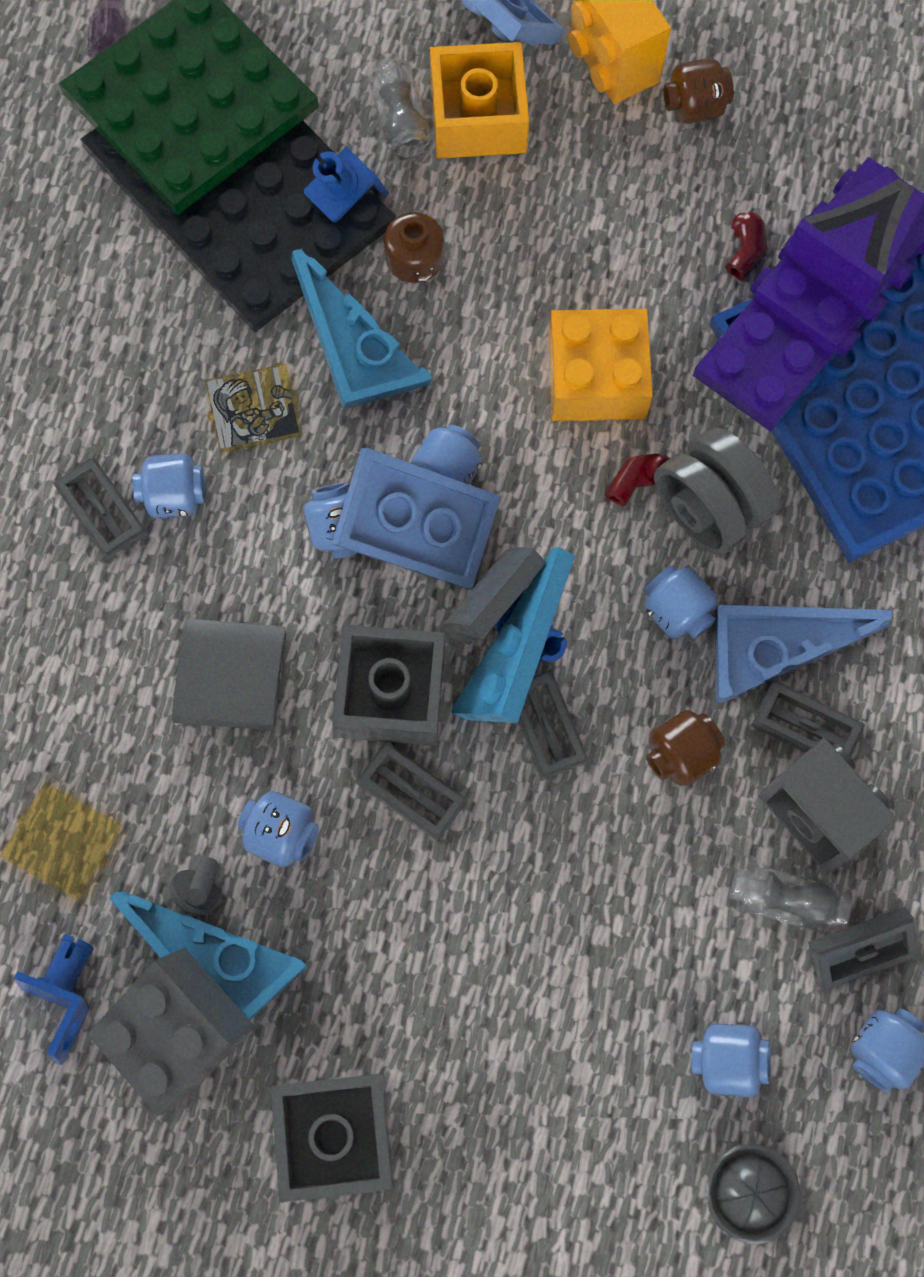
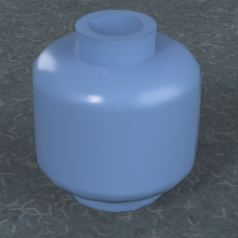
M711 1024L704 1033L703 1042H693L691 1056L692 1073L702 1075L703 1084L710 1094L754 1097L759 1092L761 1084L770 1083V1040H762L759 1030L752 1025Z

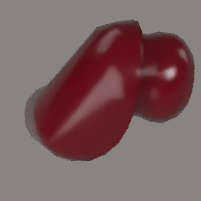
M754 212L739 213L735 216L731 225V229L736 230L734 236L741 240V248L727 263L726 270L739 281H743L768 250L765 222Z
M653 453L628 458L605 492L606 498L622 507L626 506L636 488L655 485L654 475L656 469L669 460L670 457Z

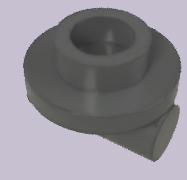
M210 857L202 858L196 871L183 870L178 872L172 879L170 892L182 910L191 914L207 915L212 913L219 905L221 899L220 892L214 883L219 870V864L215 859Z

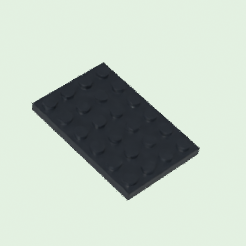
M303 120L178 215L95 128L80 139L83 148L254 333L304 296L291 260L292 251L302 249L308 257L314 258L327 271L326 277H328L386 232L388 225L396 218V215L370 189L335 223L305 195L304 189L316 178L312 168L314 160L317 159L323 166L325 162L320 157V154L333 151Z

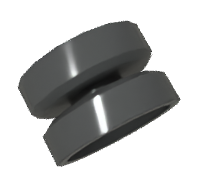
M719 427L708 428L689 443L686 451L687 455L684 453L676 454L657 468L654 482L665 508L685 532L704 550L715 555H725L744 539L747 533L746 528L752 529L761 526L777 512L780 503L775 484L760 459L735 435Z

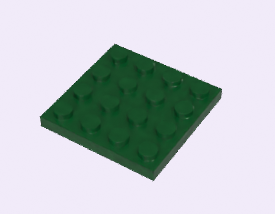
M222 0L171 1L59 82L62 94L177 215L319 108L318 97Z

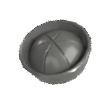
M754 1143L734 1146L719 1156L709 1172L705 1191L709 1212L719 1228L733 1239L753 1245L773 1242L789 1231L799 1214L802 1196L798 1176L788 1160L774 1149Z

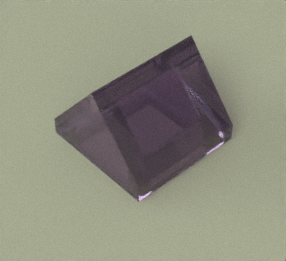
M106 0L89 18L87 48L89 57L97 56L129 32V17L119 0Z

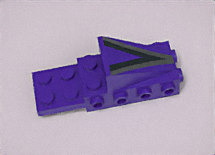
M867 157L856 172L851 168L846 170L834 187L833 193L835 197L829 204L822 200L811 214L804 217L798 223L794 234L787 240L778 254V258L781 261L773 270L765 267L750 287V291L754 294L751 302L695 367L693 376L770 432L820 371H824L837 354L843 357L846 356L861 335V332L857 330L865 319L872 323L889 301V298L885 296L892 286L900 289L917 266L913 263V260L919 253L924 255V192H920L899 178L891 168L880 165L870 157Z

